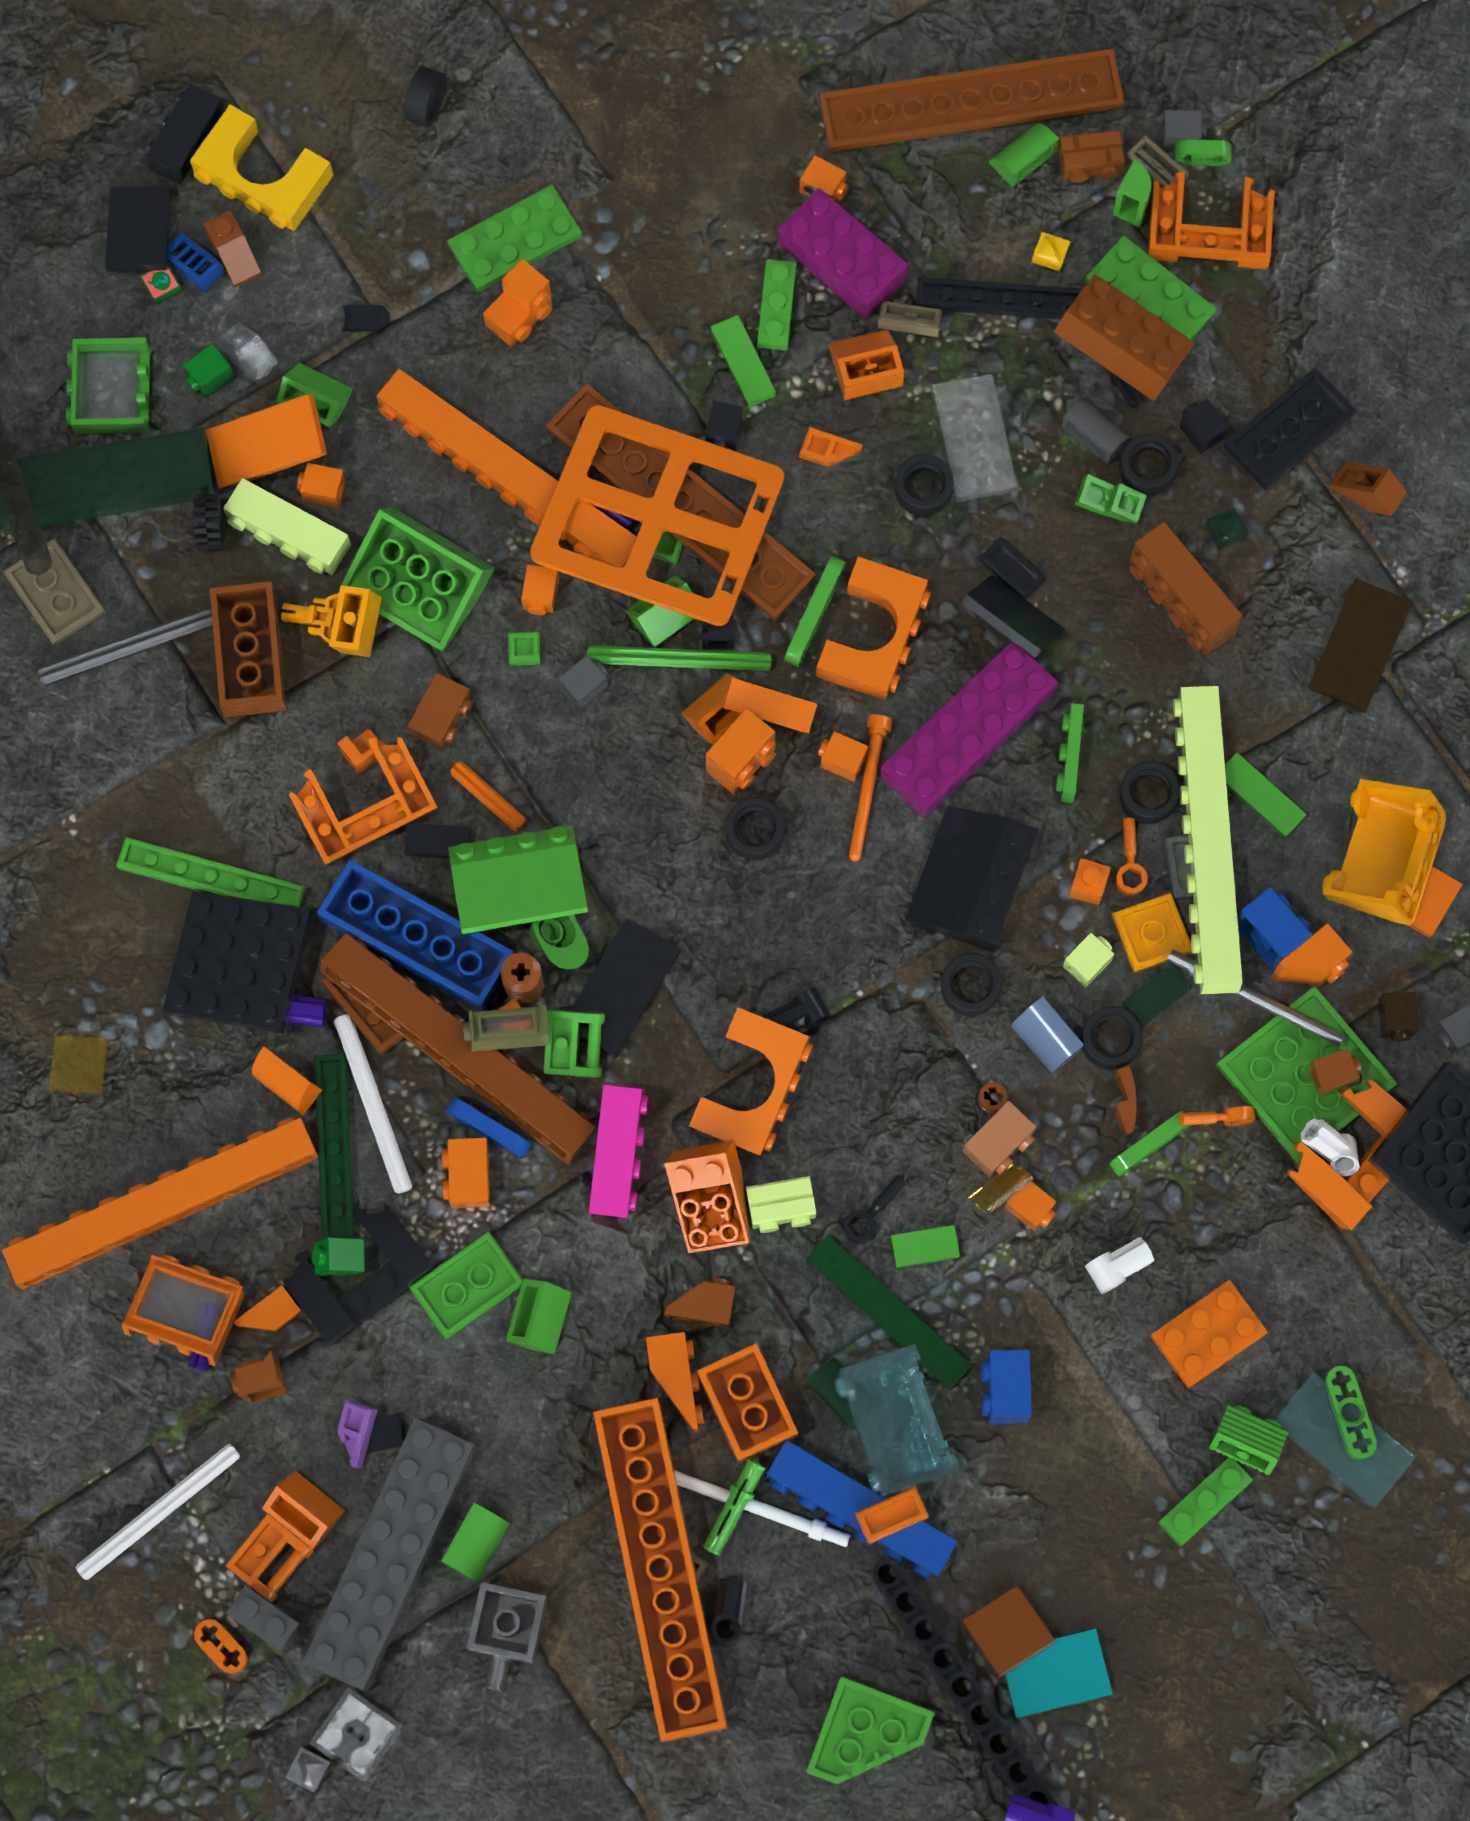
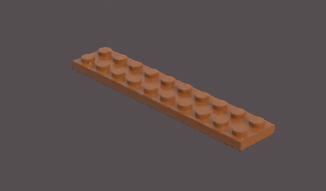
M1113 49L819 93L829 153L1124 107V98Z
M586 383L546 425V431L571 451L585 416L591 407L600 405L619 412L621 411ZM605 433L591 468L612 486L651 498L654 496L670 455L665 451L622 436ZM688 469L675 501V507L733 528H739L745 514L691 469ZM667 531L717 574L722 575L729 557L727 551ZM764 531L740 593L776 622L816 579V573ZM726 577V581L734 587L736 580Z

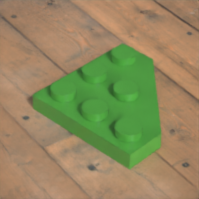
M840 1677L806 1773L838 1785L924 1744L935 1712Z

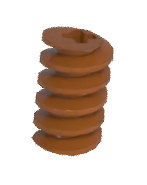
M513 953L507 957L500 971L506 995L509 1000L515 999L519 1005L534 1003L542 995L544 989L540 964L536 958L528 953Z

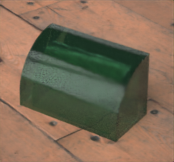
M836 1356L824 1363L807 1378V1383L850 1430L854 1429L880 1405Z

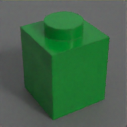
M213 344L183 364L187 374L184 377L185 382L194 393L199 391L205 399L234 379L231 366Z
M326 1238L314 1243L312 1263L315 1266V1275L350 1277L364 1272V1239Z

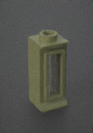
M546 1005L480 1012L469 1011V1022H463L464 1041H471V1052L547 1046L549 1031Z

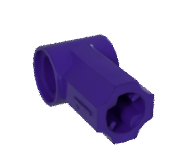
M293 994L285 1027L293 1024L323 1028L326 1019L327 1001L325 999L294 996Z
M1012 1794L1004 1821H1074L1076 1812L1049 1803L1043 1805Z

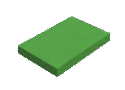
M488 1231L413 1283L409 1288L447 1341L520 1290L523 1279Z

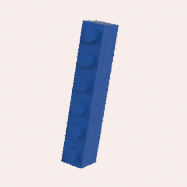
M786 1440L766 1474V1478L771 1480L769 1486L784 1495L788 1491L799 1497L797 1502L812 1512L816 1508L828 1514L825 1518L827 1521L843 1529L844 1525H847L856 1531L854 1537L868 1545L855 1513L886 1499ZM921 1521L875 1543L885 1548L882 1552L884 1555L900 1563L901 1559H904L913 1565L911 1571L928 1580L930 1576L938 1577L957 1541Z

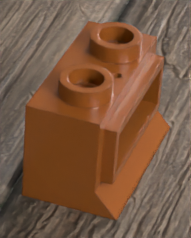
M271 1350L264 1360L260 1357L241 1362L239 1367L234 1369L235 1373L230 1374L234 1393H237L239 1397H242L249 1404L287 1394L279 1358Z

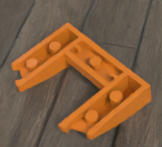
M1185 172L1175 173L1177 183L1162 188L1159 186L1158 179L1154 181L1147 253L1153 259L1177 262L1179 256L1238 261L1237 267L1268 269L1271 259L1274 190L1271 189L1267 197L1250 189L1254 179L1245 177L1239 229L1182 224Z
M397 737V745H377V738L367 740L394 795L341 822H338L311 769L304 773L303 776L308 781L298 795L290 792L289 796L325 866L438 808L402 737Z
M1367 1080L1366 1084L1369 1089L1353 1094L1351 1088L1344 1089L1339 1093L1381 1135L1360 1159L1358 1171L1343 1179L1302 1141H1298L1294 1146L1295 1151L1302 1153L1298 1172L1287 1171V1175L1341 1229L1352 1230L1371 1209L1372 1206L1369 1204L1371 1200L1389 1181L1367 1160L1407 1110L1373 1080Z

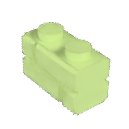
M810 1176L746 1187L752 1228H760V1233L779 1230V1224L791 1223L792 1227L806 1226L811 1224L810 1219L816 1218Z

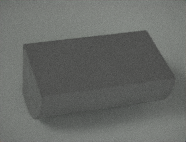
M1085 399L1077 402L1063 417L1061 427L1107 465L1132 439Z

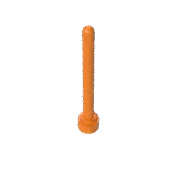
M871 714L868 716L866 729L869 730L868 735L871 736L849 851V859L853 862L861 859L883 739L887 738V734L891 733L893 719L884 715Z

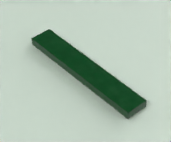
M345 1053L314 1055L315 1085L323 1090L316 1098L322 1240L326 1238L355 1239L347 1057Z
M829 1235L806 1258L808 1263L949 1391L972 1368V1365Z

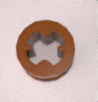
M987 1083L979 1092V1106L987 1113H997L1007 1102V1091L999 1083ZM991 1090L995 1091L996 1096L1002 1098L1001 1102L997 1100L995 1106L990 1105V1101L984 1099V1094L988 1096Z

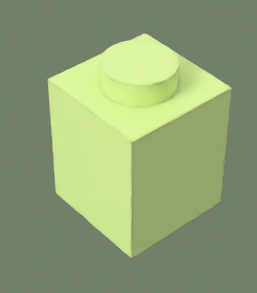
M1090 933L1065 959L1063 968L1086 988L1112 961L1114 953L1111 950L1113 948L1103 937L1098 936L1096 938Z

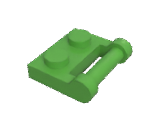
M548 1009L549 1042L545 1046L544 1074L602 1077V1067L599 1066L601 1026L605 1023V1013ZM580 1023H589L587 1065H578Z

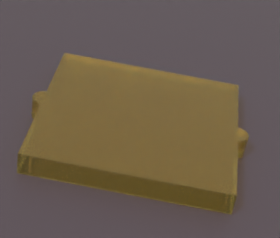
M79 1034L78 1037L55 1036L49 1091L73 1093L74 1096H78L79 1093L103 1094L108 1039L87 1038L83 1034Z
M1011 1164L1002 1175L998 1174L968 1198L977 1210L983 1209L990 1214L1034 1179L1031 1174L1027 1173L1024 1167L1019 1168Z

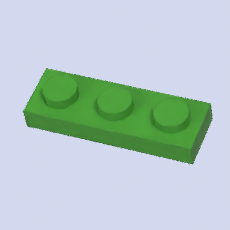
M766 259L757 348L788 351L796 262Z
M1072 703L1069 713H1063L1062 732H1067L1066 743H1060L1059 761L1064 762L1063 773L1058 772L1056 791L1061 792L1060 802L1073 803L1076 794L1084 711L1083 704Z
M1228 1458L1158 1523L1181 1547L1246 1488L1253 1479L1233 1458Z

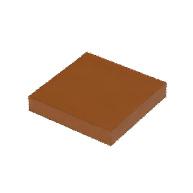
M1018 1586L962 1620L963 1626L999 1678L1051 1646L1055 1641Z

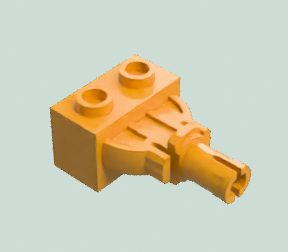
M341 585L340 591L337 594H333L326 599L314 598L313 603L316 605L302 606L284 603L282 609L287 610L288 613L281 612V620L285 623L310 625L308 633L321 636L330 647L341 654L371 657L382 597L370 589Z

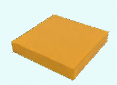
M1171 893L1114 912L1111 915L1133 973L1168 962L1167 959L1172 950L1183 955L1192 953L1190 939Z

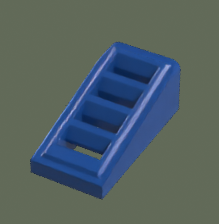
M182 232L168 246V262L203 293L225 273L223 265ZM184 244L186 247L175 257L172 253L180 245ZM192 251L193 254L183 263L181 260ZM197 258L201 259L192 269L189 268ZM205 265L209 266L201 275L197 274Z

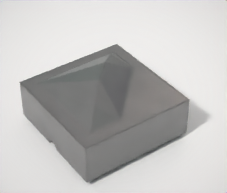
M300 1747L285 1778L316 1793L331 1762Z

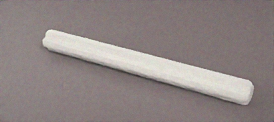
M348 1014L339 1016L334 1020L393 1189L398 1194L407 1192L412 1189V1183L355 1024Z
M231 1444L224 1446L76 1565V1570L85 1580L90 1579L240 1458L238 1451Z

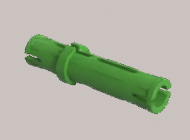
M750 1458L747 1459V1463L736 1484H731L729 1488L731 1493L705 1543L702 1545L703 1548L715 1555L721 1556L748 1501L752 1502L755 1496L753 1491L766 1470L765 1466Z

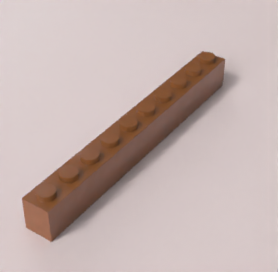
M345 933L321 960L320 972L567 1165H570L593 1137L596 1128L593 1125V1121L585 1113L576 1112L570 1108L562 1095L557 1092L551 1093L543 1087L542 1081L536 1075L530 1072L525 1073L521 1070L515 1059L506 1053L501 1054L497 1050L471 1052V1041H464L463 1022L465 1021L460 1016L449 1014L443 1009V1005L437 998L432 995L426 996L418 990L417 984L408 976L402 977L395 972L388 960L381 956L377 958L368 951V946L357 937L352 938Z

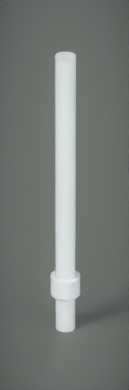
M674 1470L677 1485L726 1503L731 1493L730 1490ZM755 1499L752 1502L748 1501L744 1509L809 1534L808 1537L818 1541L825 1539L847 1547L851 1536L826 1526L827 1522L816 1518L812 1521Z

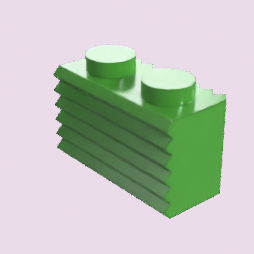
M1228 1404L1220 1418L1209 1448L1217 1453H1222L1223 1456L1240 1461L1241 1464H1246L1247 1467L1258 1469L1259 1472L1270 1475L1277 1464L1289 1431L1282 1429L1281 1425L1274 1420H1262L1251 1415V1412L1243 1406L1233 1407Z

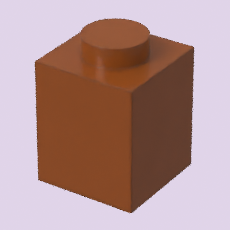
M1349 1049L1316 1059L1308 1066L1319 1097L1355 1085L1360 1079L1359 1074L1362 1073L1357 1057L1355 1055L1351 1056Z

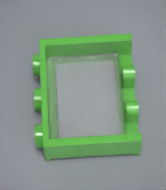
M146 337L73 339L72 350H68L67 353L68 367L72 368V378L67 379V395L71 397V407L66 408L67 425H71L76 436H79V434L142 433L149 435L151 349Z

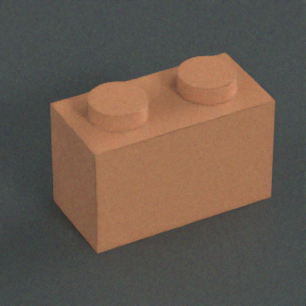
M1008 1101L964 1145L962 1152L989 1178L996 1172L1002 1175L1013 1163L1010 1157L1018 1149L1023 1153L1035 1141L1032 1135L1035 1133L1036 1126Z

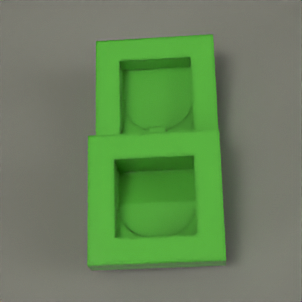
M1087 474L1083 477L1075 505L1116 520L1136 524L1138 523L1147 495L1121 483L1114 486Z

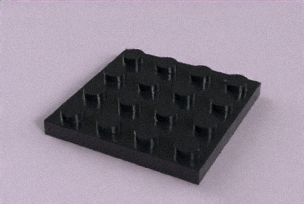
M193 891L162 1012L167 1015L284 1034L313 912L306 908Z
M1444 1062L1367 1161L1460 1244H1466L1470 1239V1079L1451 1062Z

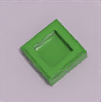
M508 633L509 666L540 665V633Z

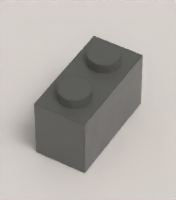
M244 1586L226 1612L231 1618L282 1653L286 1652L303 1627V1625L247 1586Z

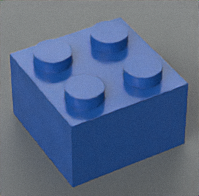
M1270 887L1241 910L1237 921L1238 932L1274 972L1279 962L1309 939L1312 934L1309 932L1311 927L1307 921L1300 915L1296 917L1289 909L1290 903L1281 892H1275Z
M990 1350L987 1358L982 1359V1364H980L981 1383H987V1392H983L981 1397L982 1416H988V1424H1027L1032 1416L1029 1350Z

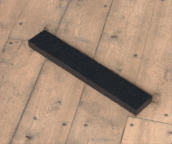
M918 277L916 306L941 309L948 312L1062 319L1083 289Z

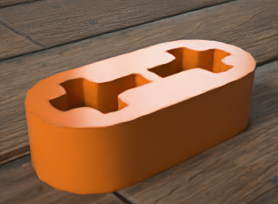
M207 1619L197 1625L194 1632L196 1643L221 1670L229 1674H237L245 1669L248 1663L246 1650L222 1624L216 1620ZM205 1627L210 1629L216 1627L218 1629L215 1636L221 1642L220 1645L216 1646L209 1640L205 1643L202 1639L205 1637L203 1629ZM224 1647L232 1653L239 1651L240 1655L237 1659L240 1663L237 1667L232 1664L226 1667L224 1664L227 1661V1657L221 1651Z

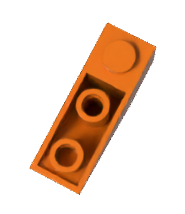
M685 1332L646 1337L651 1375L692 1432L699 1433L698 1424H704L702 1405H695L693 1392L699 1391L697 1372L690 1373L689 1360L695 1359L693 1341L686 1340Z

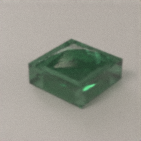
M1235 508L1211 517L1206 521L1218 549L1246 539L1248 536Z

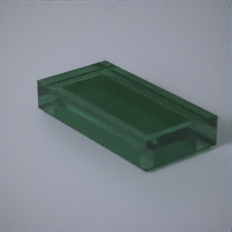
M1170 964L1125 999L1122 1004L1128 1012L1135 1016L1143 1028L1191 991L1192 986L1177 968Z

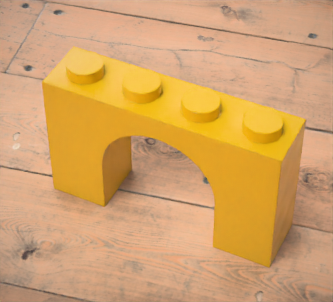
M230 104L191 158L190 162L194 176L203 184L209 185L211 183L218 187L219 191L227 198H237L244 202L245 207L255 214L261 212L268 216L269 220L277 227L282 229L287 227L295 231L333 177L331 163L305 148L288 173L280 180L270 184H255L247 181L238 173V163L259 131L255 118Z

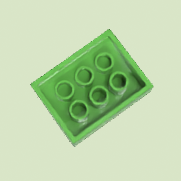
M387 507L378 510L341 585L372 590L382 597L379 610L380 615L443 652L482 595L495 567L394 507Z
M573 825L558 826L537 832H524L520 835L503 838L495 837L485 841L462 843L457 846L448 847L462 934L588 912Z

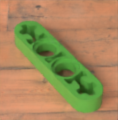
M833 555L829 559L788 647L784 662L798 668L802 664L841 580L847 561Z

